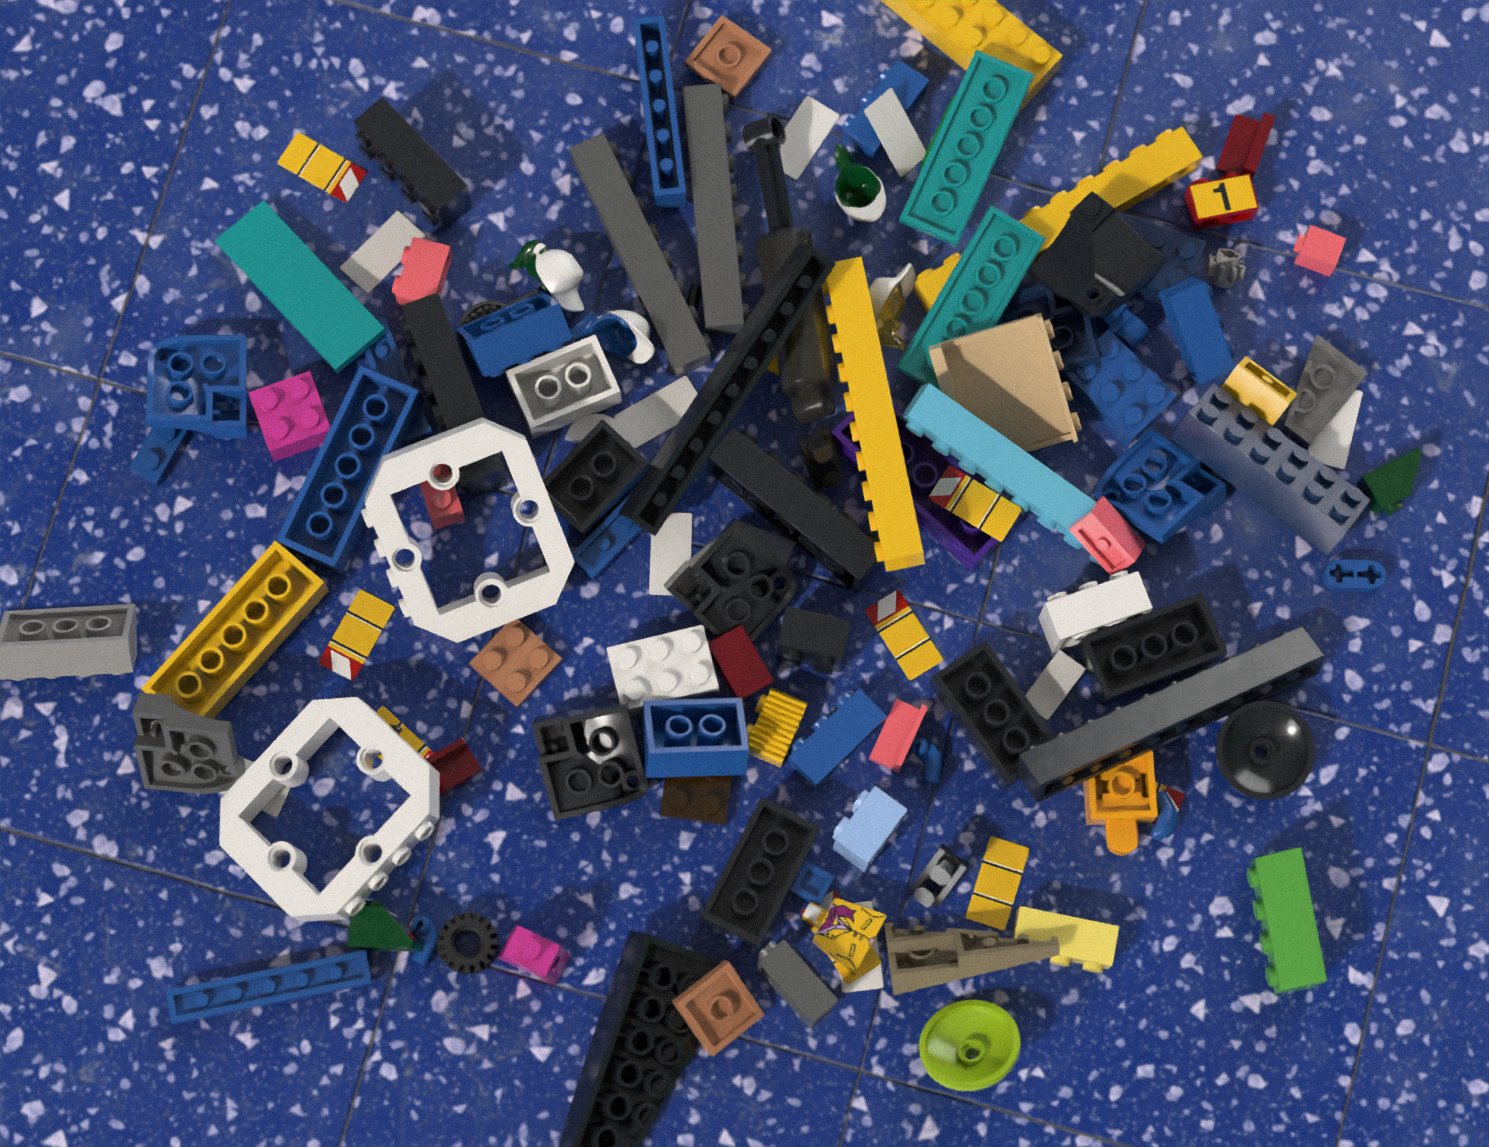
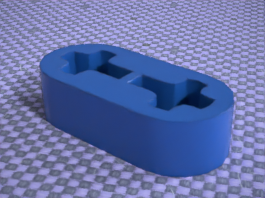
M1335 559L1329 562L1322 572L1323 583L1327 588L1334 591L1374 592L1386 580L1385 568L1379 562L1372 560ZM1335 568H1339L1341 574H1351V577H1343L1339 583L1336 582V577L1330 576V573ZM1368 569H1371L1372 575H1376L1378 578L1370 584L1368 578L1357 577V575H1363Z

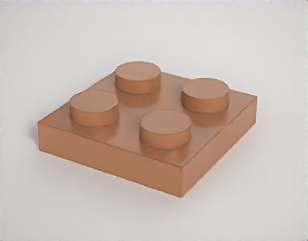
M721 15L684 61V66L709 84H721V92L727 94L730 99L735 101L770 58L772 49Z
M517 619L506 623L469 664L516 708H519L560 665L562 658Z
M726 960L672 1001L705 1051L712 1057L765 1015L731 964Z

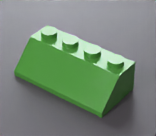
M1294 848L1255 858L1250 862V868H1247V879L1250 888H1255L1257 900L1253 901V911L1256 920H1261L1263 933L1259 934V942L1262 953H1267L1269 967L1265 968L1268 986L1274 988L1275 994L1316 988L1327 982L1302 848Z

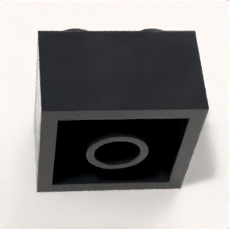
M786 606L777 644L776 658L782 659V664L791 667H800L801 664L814 666L813 670L821 674L832 675L833 671L840 672L851 621Z

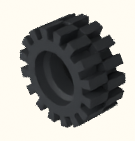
M464 912L461 915L459 913L455 914L451 920L447 919L444 922V927L440 928L438 933L437 946L440 957L451 970L462 975H475L481 970L485 971L488 969L487 966L490 963L493 964L496 953L499 950V939L495 928L487 918L485 919L478 913ZM464 931H473L481 939L479 951L472 956H463L455 948L456 938Z

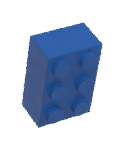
M543 291L455 329L468 363L484 377L499 376L506 372V367L515 363L526 364L536 358V354L545 350L549 352L558 350L565 345V341L572 339L560 304Z
M1108 329L1097 339L1101 362L1064 372L1061 376V382L1068 381L1072 396L1128 449L1173 406L1177 395Z
M742 698L643 700L640 726L646 778L746 774L749 746Z

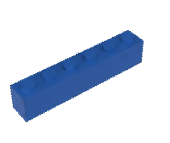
M664 15L634 18L633 33L655 209L686 206V187Z

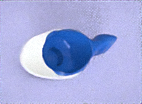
M615 310L605 315L598 313L589 314L570 330L572 339L582 340L588 336L596 335L602 350L617 354L623 359H630L638 364L649 361L654 355L655 349L649 340L650 327L644 317L629 310Z

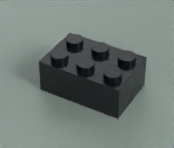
M602 419L543 480L554 511L586 540L634 490L650 466V462Z

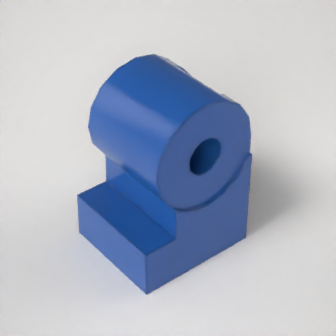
M1124 303L1114 312L1100 316L1096 328L1103 334L1109 329L1133 352L1149 334V330L1141 319L1126 309L1127 305Z

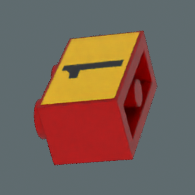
M1232 172L1218 180L1209 181L1208 178L1195 180L1188 185L1183 196L1192 231L1252 220L1259 209L1250 173L1240 175L1238 172Z

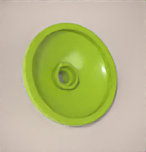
M964 1000L942 1008L928 1020L919 1040V1054L927 1073L939 1084L958 1091H975L996 1084L1013 1069L1021 1049L1019 1030L1013 1018L998 1005L982 1000ZM972 1055L978 1056L974 1059H968Z

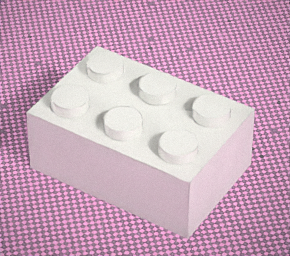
M596 335L506 371L508 384L532 439L571 424L579 418L595 414L621 403V391Z
M1127 570L1111 575L1108 582L1098 585L1097 581H1092L1078 588L1079 592L1067 595L1066 591L1048 597V602L1045 603L1038 618L1051 652L1055 653L1059 649L1064 650L1075 646L1081 638L1149 613L1152 605L1139 572L1129 574Z
M703 625L607 647L608 659L619 703L627 701L631 716L642 714L643 700L705 699L719 695V686Z

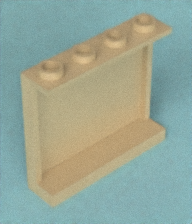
M1041 313L929 346V354L940 391L1025 452L1071 439L1074 442L1078 441L1076 432L1082 431L1077 412L1070 413L1067 401L1073 400L1068 381L1061 382L1058 371L1064 369L1060 352L1059 350L1052 352L1049 340L1055 338L1050 319L1043 321Z

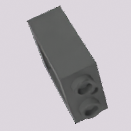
M784 939L778 945L772 941L759 953L758 959L760 961L758 962L757 970L810 1029L836 1007L839 1000Z

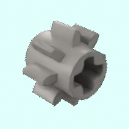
M1225 248L1219 249L1216 256L1208 255L1205 270H1207L1206 275L1211 276L1210 282L1219 287L1230 288L1235 280L1242 281L1246 267L1244 266V261L1240 260L1241 255L1234 250Z

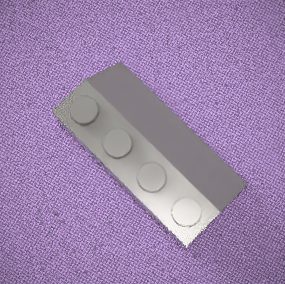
M135 604L4 611L0 623V680L12 679L21 681L27 678L41 677L55 679L60 676L77 675L89 677L96 674L122 675L134 671L137 656Z

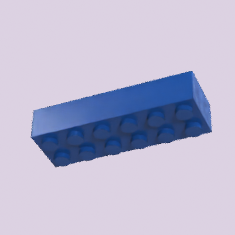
M360 365L276 542L287 551L340 574L343 573L366 524L361 509L366 508L364 498L380 461L384 455L402 449L423 405L424 398L419 390Z

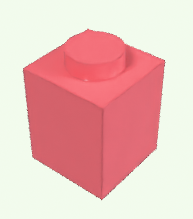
M1310 225L1305 235L1299 233L1293 251L1298 254L1294 264L1330 277L1337 265L1346 238Z

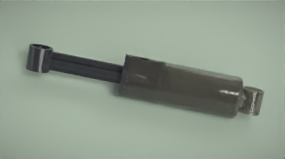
M769 115L749 123L743 127L742 131L748 150L756 156L769 232L760 236L755 244L764 293L797 243L814 247L811 231L804 228H794L780 153L781 145L786 142V132L781 120L776 115ZM822 287L776 354L782 392L792 397L793 413L802 424L831 416L836 411V402L831 390L838 384V374Z

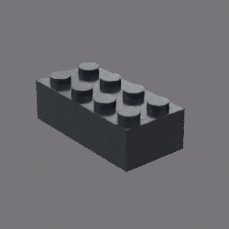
M383 97L354 120L357 131L355 137L360 143L358 148L369 161L374 158L381 166L379 170L390 183L395 180L402 188L400 192L411 205L416 202L423 210L421 212L422 216L432 227L437 224L445 232L472 208L468 185Z
M1202 593L1081 638L1076 646L1101 707L1222 661L1228 653Z
M982 642L931 677L929 685L1003 791L1021 781L1017 774L1019 755L1028 747L1042 745L1050 741L1054 736L988 642Z
M761 797L700 914V921L759 951L820 833L821 827Z

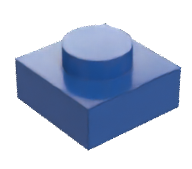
M805 861L790 892L820 906L835 876Z

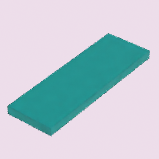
M979 50L975 51L899 218L900 223L956 247L958 246L1032 83L1033 73Z
M264 200L215 239L219 248L337 374L387 333L375 317Z
M991 205L895 370L921 386L930 383L940 390L929 354V346L994 327L1046 238Z

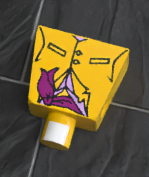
M835 898L829 910L810 902L801 919L818 928L812 942L851 974L856 975L885 922L886 915Z

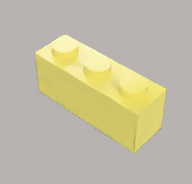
M1020 906L1016 911L1012 939H1018L1019 934L1029 935L1030 940L1045 942L1051 941L1052 937H1058L1060 955L1050 957V963L1059 966H1070V962L1083 964V970L1102 973L1103 969H1109L1113 965L1119 926Z

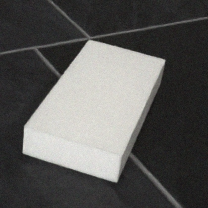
M1060 649L1025 695L1041 719L1046 722L1086 670V668Z

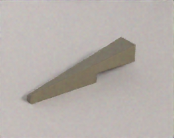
M884 923L893 995L1060 955L1058 937H1052L1051 941L1045 942L1030 940L1029 935L1019 934L1018 939L1000 938L998 932L947 928L946 932L925 931L922 925H914L913 930L897 929L894 923Z

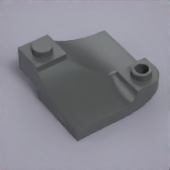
M139 693L132 714L137 730L134 748L144 788L196 794L219 793L229 790L245 773L244 757L237 754L231 722L210 719L191 713L177 706L173 701L172 695Z

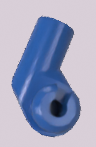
M918 737L912 742L911 749L925 765L923 783L939 785L943 755L930 739Z
M1166 790L1156 794L1159 815L1156 824L1150 827V833L1156 840L1169 838L1174 833L1178 820V812Z
M418 916L412 922V929L414 935L423 944V952H415L412 960L427 967L437 947L439 935L433 921L429 917Z

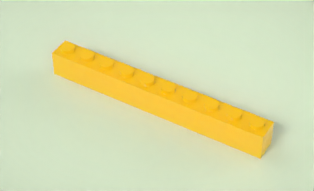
M1183 126L1175 131L1168 129L1156 137V142L1147 147L1145 144L1136 147L1130 152V157L1121 162L1118 159L1112 161L1096 177L1089 175L1080 180L1076 185L1077 188L1067 193L1066 190L1057 193L1050 199L1051 203L1042 208L1035 206L1023 215L1024 218L1019 222L1046 238L1031 265L1042 256L1058 236L1070 217L1069 212L1091 191L1113 206L1116 211L1124 212L1196 170L1203 156ZM959 252L946 258L943 266L936 270L929 268L916 277L917 281H915L913 293L926 313L930 310L961 257Z
M862 256L834 262L836 265L821 287L823 296L830 295L831 305H826L829 325L836 323L837 333L831 334L835 354L842 353L843 363L837 364L841 383L848 382L849 392H845L843 395L847 412H854L855 421L849 422L853 442L860 441L861 451L855 452L859 471L865 470L868 481L861 483L865 501L872 500L874 511L867 512L871 532L878 530L880 541L874 542L877 562L884 561L886 572L925 564L924 552Z

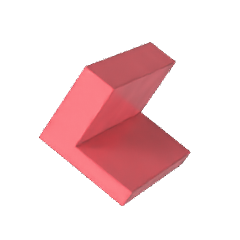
M1104 496L1100 497L1092 510L1073 523L1069 529L1110 576L1123 571L1134 563L1146 545L1144 540Z
M896 698L869 760L899 773L928 707L922 704L919 709Z

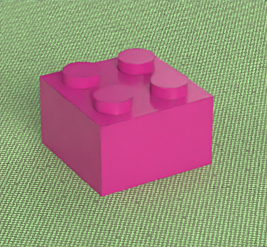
M310 371L248 392L274 462L323 444L331 426Z

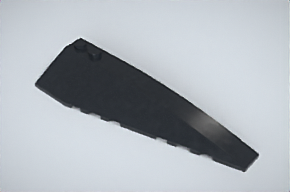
M630 930L584 1061L559 1147H639L660 1113V1105L667 1095H671L677 1085L675 1083L684 1066L688 1067L695 1056L693 1052L699 1044V1040L672 1001L721 962L652 935Z

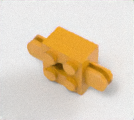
M1153 751L1083 782L1086 825H1105L1106 844L1109 851L1115 855L1124 856L1133 852L1139 844L1138 823H1152L1158 817Z

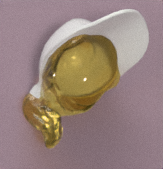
M908 263L894 278H876L869 288L880 345L898 348L902 352H905L907 347L897 332L900 330L901 325L900 314L906 306L905 299L915 284V271L911 263Z

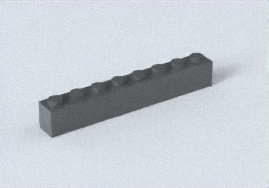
M721 84L683 87V106L705 333L708 336L738 334L749 317L748 303L742 304L741 292H747L745 273H739L738 262H744L742 243H736L735 232H741L739 213H733L732 202H738L737 185L736 183H730L729 173L735 172L733 153L727 154L726 143H732L731 125L724 124L723 115L729 113L728 95L721 94Z
M604 133L570 147L569 151L574 167L676 378L711 363L710 351L714 350L708 334H701L697 323H700V318L693 305L687 306L683 296L687 295L684 284L680 277L674 279L670 268L674 267L667 250L661 251L656 242L660 240L659 233L654 223L648 224L643 215L647 213L641 196L635 197L630 188L634 183L628 169L624 168L621 170L617 160L621 157L614 141L608 143Z

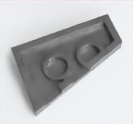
M1317 334L1295 390L1298 395L1290 404L1282 428L1308 448L1368 373Z

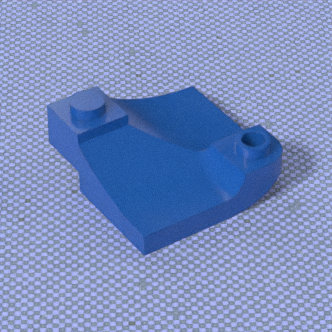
M183 335L164 339L154 345L148 353L147 427L198 431L214 435L215 439L248 438L246 335ZM163 360H168L167 364H162L161 362Z
M1150 429L1103 474L1095 488L1094 497L1097 502L1100 497L1104 496L1126 521L1163 544L1192 521L1201 517L1206 520L1226 501V484L1201 469V461Z

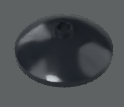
M1255 701L1239 707L1222 723L1215 742V756L1222 776L1233 789L1253 799L1273 800L1291 794L1305 782L1313 767L1315 744L1309 726L1292 708L1274 701ZM1257 746H1262L1265 749L1263 758H1259L1255 754Z

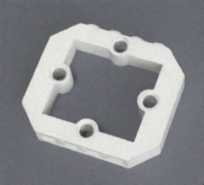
M482 417L384 455L364 498L366 508L361 509L363 518L368 528L374 526L378 538L373 541L380 558L386 556L391 568L387 569L386 573L392 588L399 586L403 598L399 599L398 602L404 617L411 616L415 626L457 643L555 605L575 563L525 435ZM502 451L518 489L511 500L513 515L521 525L533 527L547 565L506 582L497 573H483L474 582L473 595L438 608L421 568L422 556L420 546L414 539L408 536L391 494L426 480L436 489H450L459 480V467ZM437 465H449L451 467L449 476L437 478L433 474V470ZM526 500H532L537 503L536 510L531 514H523L519 511L520 505ZM401 549H409L414 553V557L409 562L403 563L396 559V554ZM492 584L499 587V593L493 598H487L482 595V590L487 585Z
M360 698L312 700L221 798L219 845L290 917L301 922L348 919L350 916H354L361 911L365 905L364 900L373 891H377L385 885L389 878L388 874L396 866L402 865L409 859L412 848L419 841L427 839L434 831V825L439 820V772ZM340 726L361 747L356 760L357 766L362 772L376 781L383 782L393 778L411 796L374 836L365 837L358 843L352 860L320 893L303 876L307 867V858L304 852L287 842L279 841L271 844L250 822L284 785L293 788L305 782L309 773L308 759ZM379 755H383L382 764L378 768L373 769L374 759ZM292 761V769L283 775L285 764ZM381 848L382 855L380 859L372 863L371 857L373 852ZM287 854H290L291 859L289 864L286 867L281 868V861L283 857Z

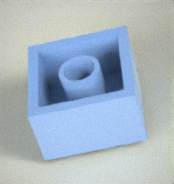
M874 786L870 793L866 790L861 793L853 805L852 812L854 815L851 819L845 816L835 828L832 836L835 840L833 850L864 873L902 823L908 810L876 786Z

